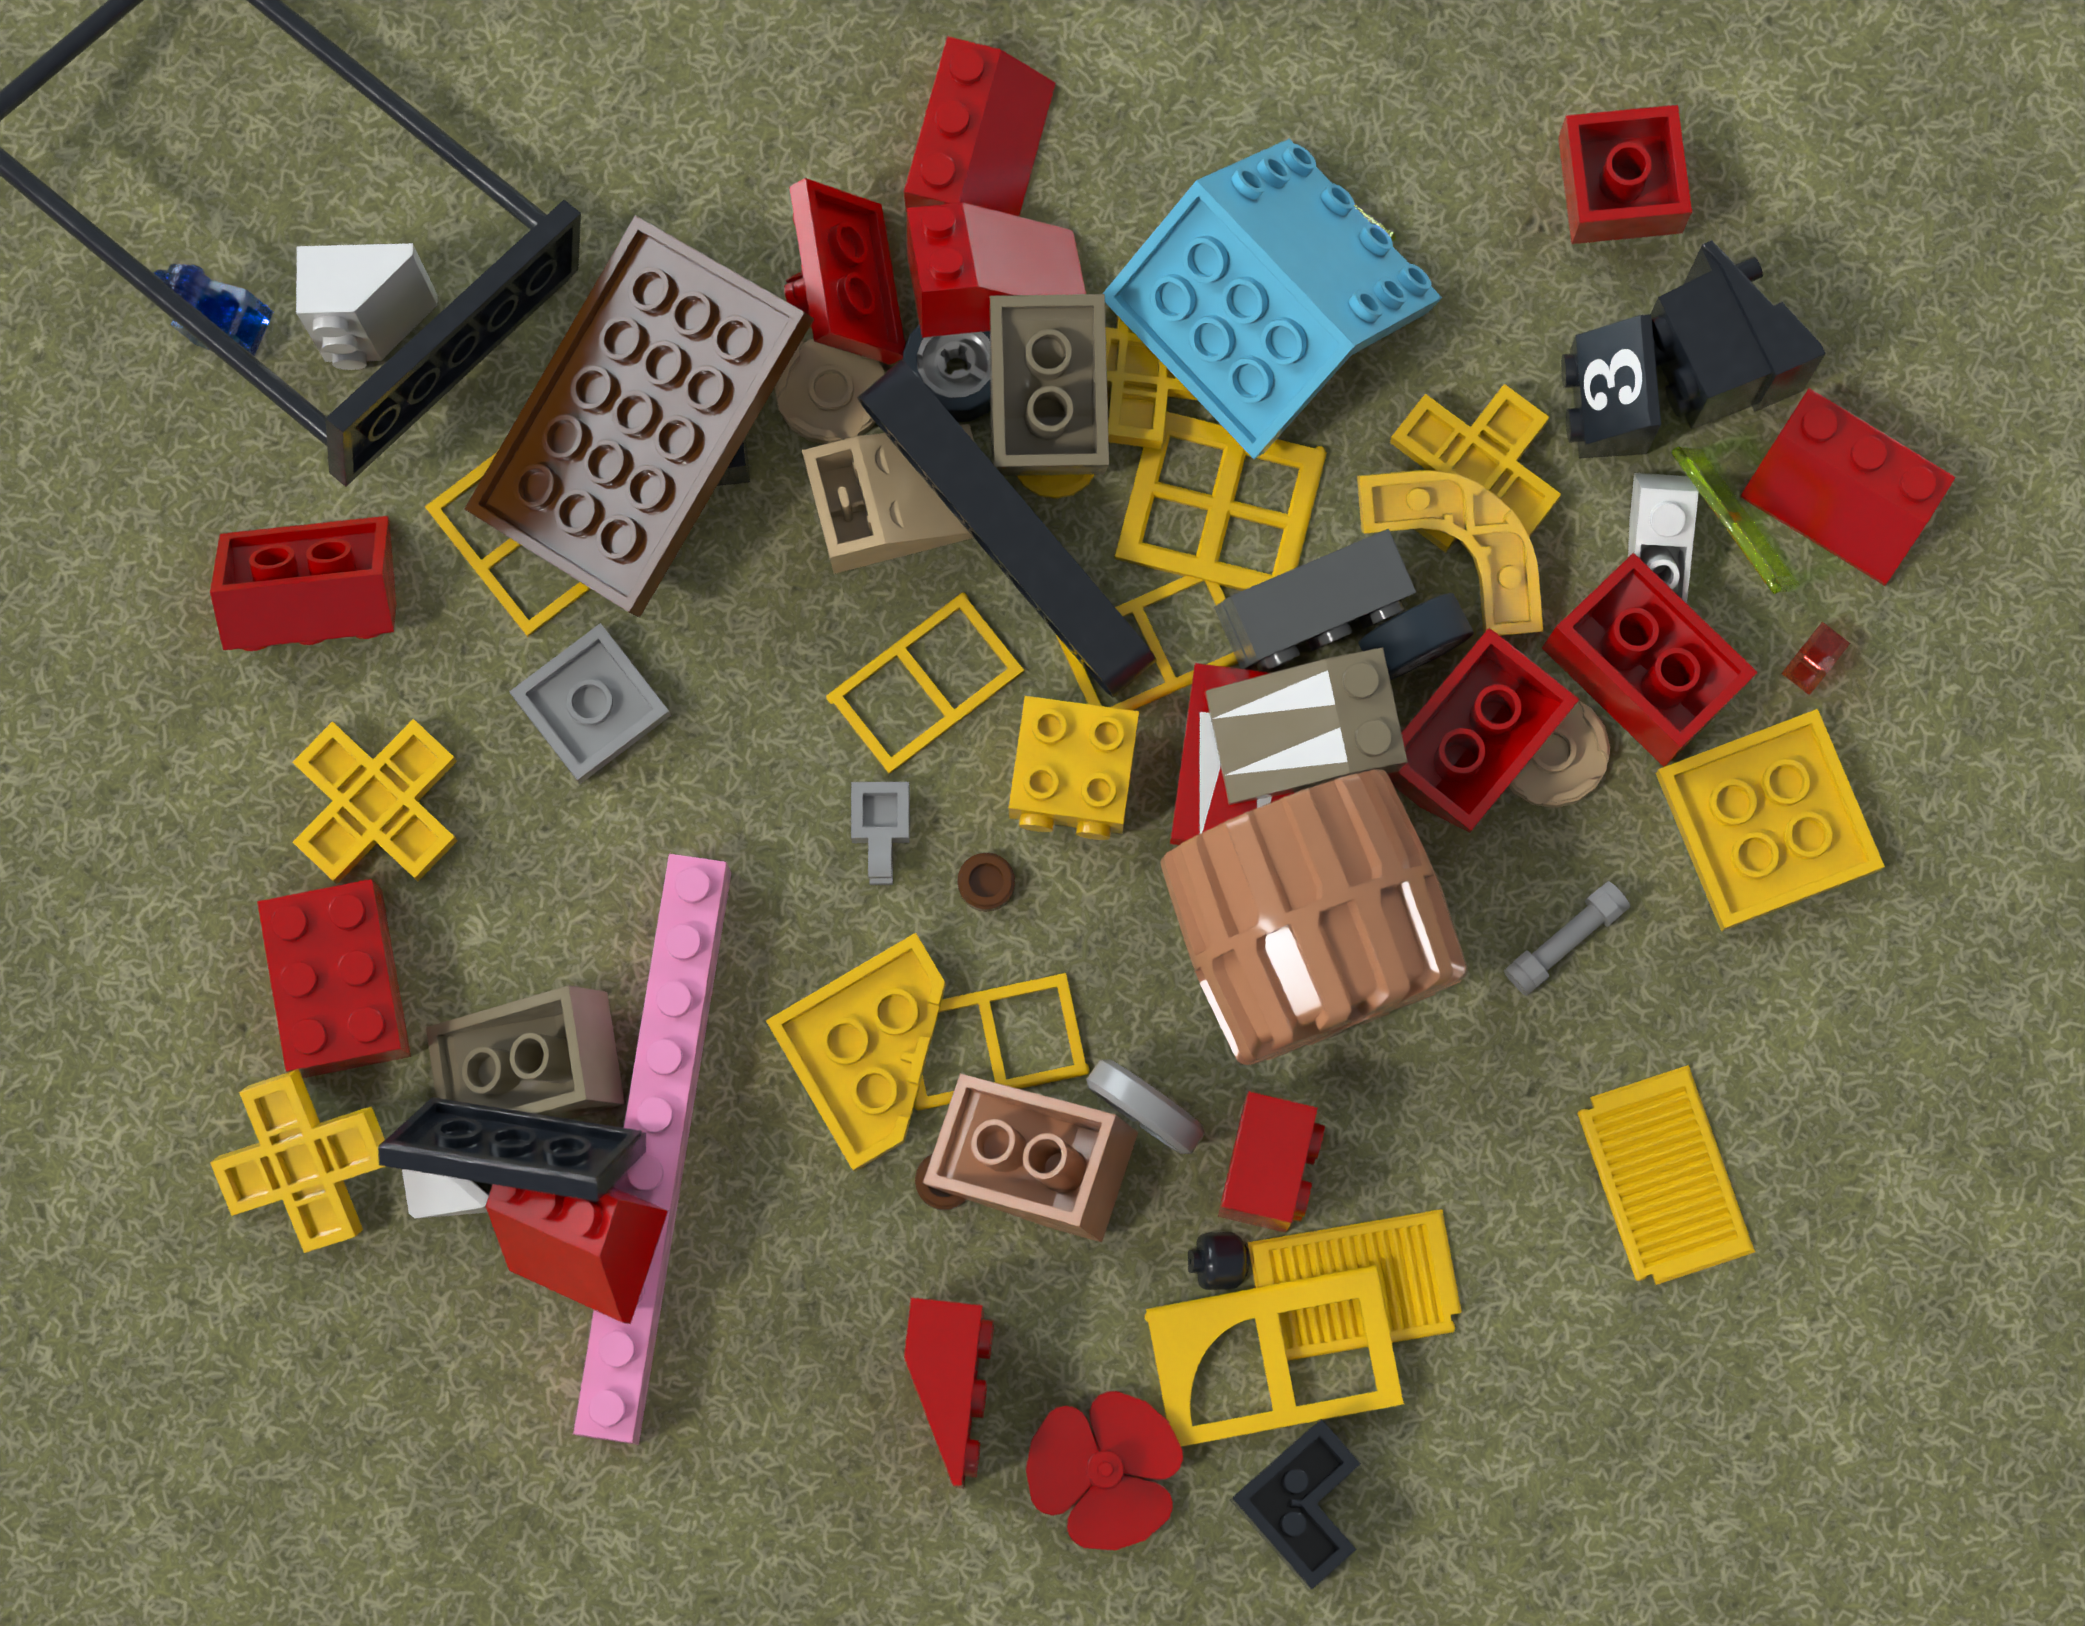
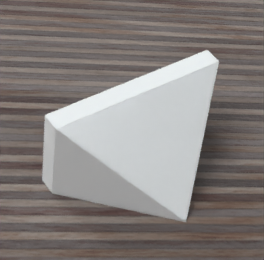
M402 1169L408 1211L415 1219L487 1213L486 1203L489 1194L474 1181Z

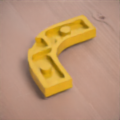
M1413 470L1357 476L1362 533H1376L1388 528L1390 531L1422 528L1441 530L1460 540L1474 559L1480 585L1483 634L1488 628H1491L1499 636L1543 632L1539 571L1534 548L1520 519L1499 497L1473 480L1442 471Z

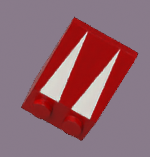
M1195 663L1170 844L1181 845V843L1230 819L1294 794L1293 792L1229 805L1205 695L1206 690L1270 673Z

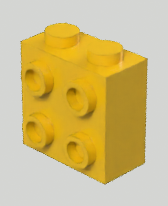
M1025 696L1008 807L1009 818L1019 820L1020 828L1036 832H1052L1054 825L1075 827L1077 836L1094 840H1109L1111 833L1123 834L1139 711Z

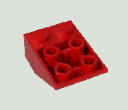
M911 1297L904 1359L952 1485L955 1488L964 1489L965 1477L977 1478L981 1442L980 1440L970 1439L972 1417L984 1418L988 1383H986L987 1380L977 1379L979 1358H991L994 1334L993 1320H984L982 1305Z

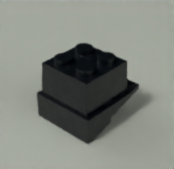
M1712 240L1702 244L1684 284L1659 296L1651 312L1656 367L1660 365L1669 383L1665 387V391L1672 410L1678 417L1685 416L1691 430L1752 407L1754 412H1757L1802 392L1826 354L1821 343L1783 302L1773 306L1752 283L1763 277V271L1758 260L1752 257L1735 265Z

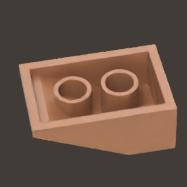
M960 1074L923 1183L929 1187L963 1197L1048 1228L1102 1242L1138 1132L1115 1114Z

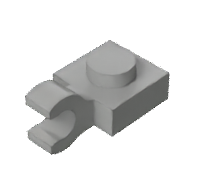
M851 782L852 843H868V878H870V885H893L892 843H910L909 782Z

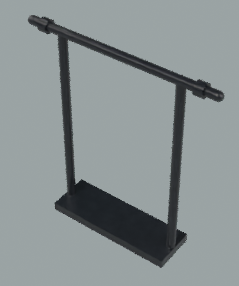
M108 0L0 91V121L144 0ZM246 0L530 229L526 235L328 416L324 415L2 147H0V176L326 445L329 473L347 487L579 270L581 212L566 200H563L550 213H544L282 0Z

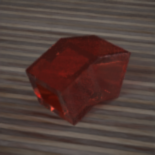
M1821 622L1781 674L1810 695L1851 643Z

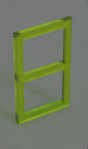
M1680 446L1674 448L1671 452L1673 457L1773 594L1790 592L1800 584L1702 449ZM1698 468H1699V469L1701 470V472L1704 474V476L1706 477V479H1707V480L1709 481V483L1712 485V487H1713L1714 490L1717 492V494L1720 496V498H1721L1722 501L1725 503V505L1728 507V509L1730 510V512L1727 510V508H1726V507L1724 506V504L1721 502V500L1719 499V497H1718V496L1716 495V493L1713 491V489H1712L1711 486L1708 484V482H1707L1706 479L1703 477V475L1700 473V471L1698 470ZM1743 530H1744V531L1746 532V534L1749 536V538L1751 539V541L1754 543V545L1757 547V549L1759 550V552L1762 554V556L1765 558V560L1767 561V563L1770 565V567L1773 569V571L1775 572V574H1776L1778 577H1776V576L1774 575V573L1772 572V570L1769 568V566L1766 564V562L1764 561V559H1763V558L1761 557V555L1758 553V551H1757L1756 548L1753 546V544H1752L1751 541L1748 539V537L1745 535V533L1743 532Z

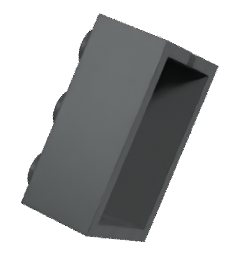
M1388 528L1231 595L1214 608L1240 669L1256 664L1260 672H1265L1300 656L1297 646L1302 643L1308 642L1311 651H1314L1353 633L1349 624L1359 619L1363 629L1405 611L1401 600L1416 593Z

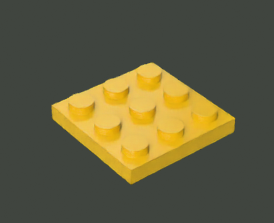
M1818 709L1658 769L1655 773L1721 932L1879 872L1885 867Z

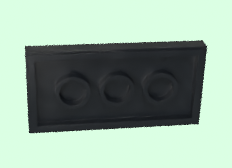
M432 1097L378 1146V1157L380 1166L599 1201L646 1152V1133L640 1130Z

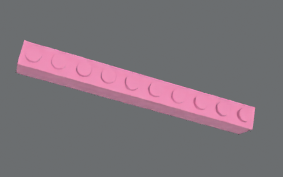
M669 854L624 1124V1128L640 1130L646 1133V1152L614 1184V1188L666 1209L668 1214L631 1324L619 1322L596 1310L593 1312L573 1433L581 1437L639 1445L730 885L731 871L727 862Z

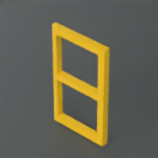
M495 453L427 504L425 508L525 635L529 637L588 592L590 588L578 582L528 620L489 571L521 545L509 538L481 560L444 514L443 508L482 479L494 459Z
M1185 576L1115 607L1123 617L1133 614L1147 646L1157 659L1155 663L1165 683L1113 705L1111 708L1135 710L1192 684L1194 670L1175 677L1143 608L1197 585L1204 580ZM1204 581L1215 605L1226 599L1218 583ZM1056 635L1087 704L1102 706L1083 665ZM1234 652L1208 663V665L1231 667L1238 664Z
M962 592L827 694L826 698L829 703L836 706L888 774H891L1022 674L1024 669L969 602L967 594ZM960 609L1007 669L954 709L908 652L907 648ZM895 657H898L945 717L890 757L845 700L844 696Z
M1066 973L942 999L939 1013L979 1005L995 1080L994 1083L1023 1089L1090 1073L1089 1065L1085 1062ZM1057 988L1074 1065L1006 1079L990 1002ZM922 1074L914 1105L915 1109L920 1111L948 1105L951 1102L954 1091L927 1096Z

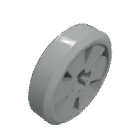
M1110 1059L1100 1060L1086 1079L1089 1089L1132 1122H1139L1142 1129L1180 1154H1192L1205 1135L1203 1125L1151 1085Z

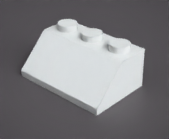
M413 243L297 246L296 314L325 362H332L335 368L358 370L365 368L367 361H382L437 306V293Z

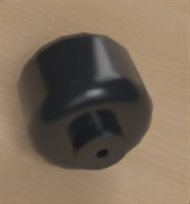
M1203 1233L1197 1238V1250L1188 1251V1272L1198 1274V1284L1205 1290L1235 1289L1247 1277L1249 1269L1248 1249L1242 1239L1235 1233Z

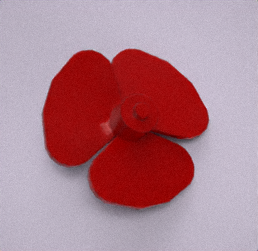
M1107 1391L1099 1395L1093 1401L1090 1408V1422L1097 1445L1088 1420L1081 1411L1070 1406L1057 1407L1049 1412L1033 1436L1025 1470L1031 1501L1036 1509L1044 1514L1052 1516L1063 1514L1086 1492L1067 1518V1530L1070 1538L1082 1548L1116 1551L1145 1541L1169 1520L1173 1508L1171 1495L1164 1486L1156 1482L1127 1475L1155 1480L1167 1479L1180 1469L1183 1461V1450L1170 1423L1146 1401L1118 1391Z

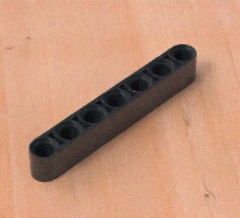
M900 360L857 397L874 422L1108 695L1112 698L1116 697L1157 661L1150 648L919 376L904 361Z

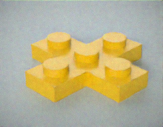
M1117 316L1116 328L1105 327L1107 389H1110L1108 442L1161 449L1164 437L1167 397L1197 399Z
M1505 384L1471 427L1427 394H1424L1391 436L1390 443L1424 469L1459 475L1487 488L1499 497L1510 510H1513L1526 529L1529 538L1561 496V493L1517 462L1545 427L1550 417ZM1414 529L1445 553L1457 540L1441 530Z
M414 719L374 759L332 721L292 762L332 800L293 843L336 884L376 844L383 848L418 882L458 841L453 834L418 802L457 760Z
M299 1069L248 1085L241 1090L239 1094L259 1143L220 1155L210 1162L231 1216L283 1200L304 1253L356 1237L363 1230V1227L344 1180L385 1167L379 1165L378 1146L385 1141L372 1106L320 1123Z

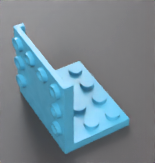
M1290 139L1196 180L1103 292L1105 294V303L1253 459L1268 450L1351 355L1427 314L1442 298L1431 287V281L1427 274L1419 267L1409 264L1393 247L1390 236L1379 226L1371 224L1357 210L1351 195L1339 185L1333 184L1316 167V161L1310 152L1302 146L1294 144Z

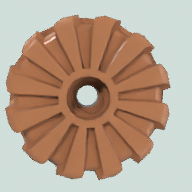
M1384 770L1355 773L1286 796L1192 837L1167 852L1161 859L1163 875L1197 978L1237 1061L1241 1064L1251 1065L1264 1060H1270L1288 1054L1305 1045H1312L1336 1036L1348 1027L1356 1024H1367L1389 1015L1390 1011L1415 1004L1435 995L1439 991L1450 988L1461 982L1467 975V964L1440 882L1401 800Z

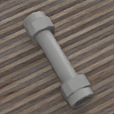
M1607 881L1585 900L1587 905L1585 909L1531 954L1526 950L1504 970L1507 978L1524 996H1528L1549 978L1547 971L1601 924H1604L1606 927L1610 926L1630 908V903L1613 883Z

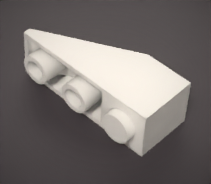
M1634 473L1629 521L1628 557L1634 552L1687 604L1699 491L1691 476Z

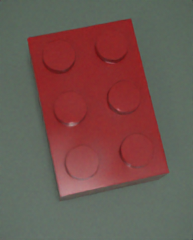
M372 879L257 901L285 1071L288 1073L299 1069L302 1078L411 1057L382 889Z

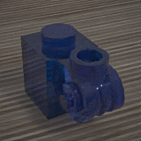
M170 264L168 270L158 269L154 272L168 286L255 356L273 311L247 289L211 280L208 276L204 275L203 268L194 264ZM172 320L170 325L195 345L208 349L180 324Z

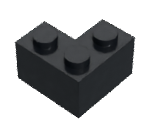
M1322 1419L1314 1423L1229 1499L1308 1590L1315 1588L1357 1550L1317 1505L1322 1498L1361 1464Z

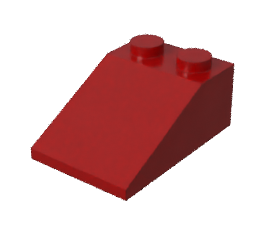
M963 202L907 208V257L922 338L990 331V296L1086 294L1073 230Z

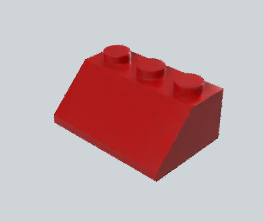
M947 36L904 188L906 212L907 208L963 202L1020 217L1056 82L1001 49Z
M1808 388L1740 495V498L1885 586L1932 517L1956 477Z
M389 516L221 533L219 535L210 596L223 651L233 649L258 651L271 645L289 643L314 645L326 639L345 637L370 639L382 633L394 632L396 594Z
M1634 552L1555 627L1542 646V649L1663 767L1667 766L1758 673Z
M1488 628L1401 734L1407 763L1400 771L1388 773L1387 775L1393 786L1420 808L1471 833L1580 699L1491 628Z
M492 1184L486 1209L509 1271L619 1322L631 1324L668 1210L614 1187H611L599 1201H591Z

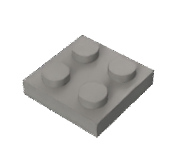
M601 623L509 691L579 784L583 783L671 716L666 706Z

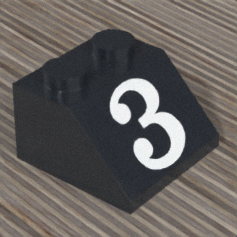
M1651 314L1638 315L1578 334L1574 338L1570 354H1562V383L1564 388H1573L1575 408H1568L1566 410L1567 439L1569 443L1578 442L1579 459L1645 455L1661 427Z

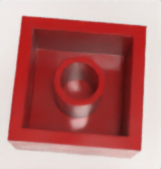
M1678 105L1566 115L1558 141L1571 244L1682 234L1692 214Z
M1248 1091L1243 1104L1218 1217L1284 1233L1290 1227L1292 1220L1301 1222L1302 1217L1306 1213L1312 1182L1302 1180L1305 1163L1314 1165L1315 1160L1318 1159L1325 1130L1324 1124L1315 1123L1318 1107Z

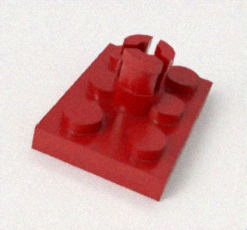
M807 178L791 185L789 189L793 208V222L796 227L802 273L799 272L786 280L788 283L784 285L786 301L814 318L810 326L814 342L890 365L903 359L905 341L882 204Z

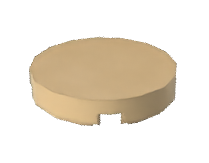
M810 339L805 343L802 341L775 386L779 412L791 430L811 442L828 444L861 436L871 430L875 422L862 407L857 397L883 376L884 370L879 361L814 342V339Z
M1580 701L1574 706L1508 786L1514 794L1532 805L1558 808L1576 804L1595 790L1606 772L1611 747L1605 725L1593 709Z

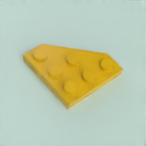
M916 933L766 1020L854 1172L905 1143L943 999L946 983Z

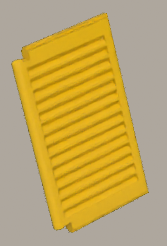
M1689 1065L1590 1097L1593 1108L1589 1110L1581 1109L1577 1114L1636 1281H1642L1652 1274L1655 1285L1755 1253Z
M1442 1209L1247 1242L1255 1288L1376 1265L1381 1273L1379 1282L1392 1343L1452 1333L1455 1331V1324L1451 1320V1315L1462 1313ZM1359 1298L1278 1314L1287 1361L1368 1347Z

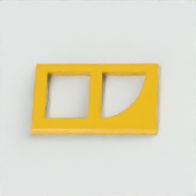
M1376 1265L1146 1309L1145 1320L1149 1324L1166 1418L1180 1446L1403 1405L1404 1402L1379 1282L1381 1273ZM1359 1298L1377 1391L1296 1407L1278 1314ZM1255 1318L1273 1411L1192 1426V1387L1203 1356L1215 1340L1225 1331L1241 1322Z

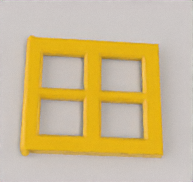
M1166 411L1161 449L1143 447L1114 559L1184 577L1190 576L1218 583L1220 586L1240 591L1297 568L1327 455L1323 446L1311 448L1276 439L1264 454L1257 457V459L1299 469L1288 514L1234 501L1245 457L1251 456L1222 425ZM1170 437L1223 450L1212 495L1158 482ZM1154 497L1208 510L1196 556L1143 543ZM1230 516L1284 529L1272 575L1219 562Z

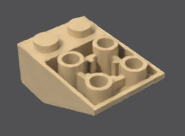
M960 425L973 440L970 425ZM885 433L855 436L802 450L833 574L973 538Z

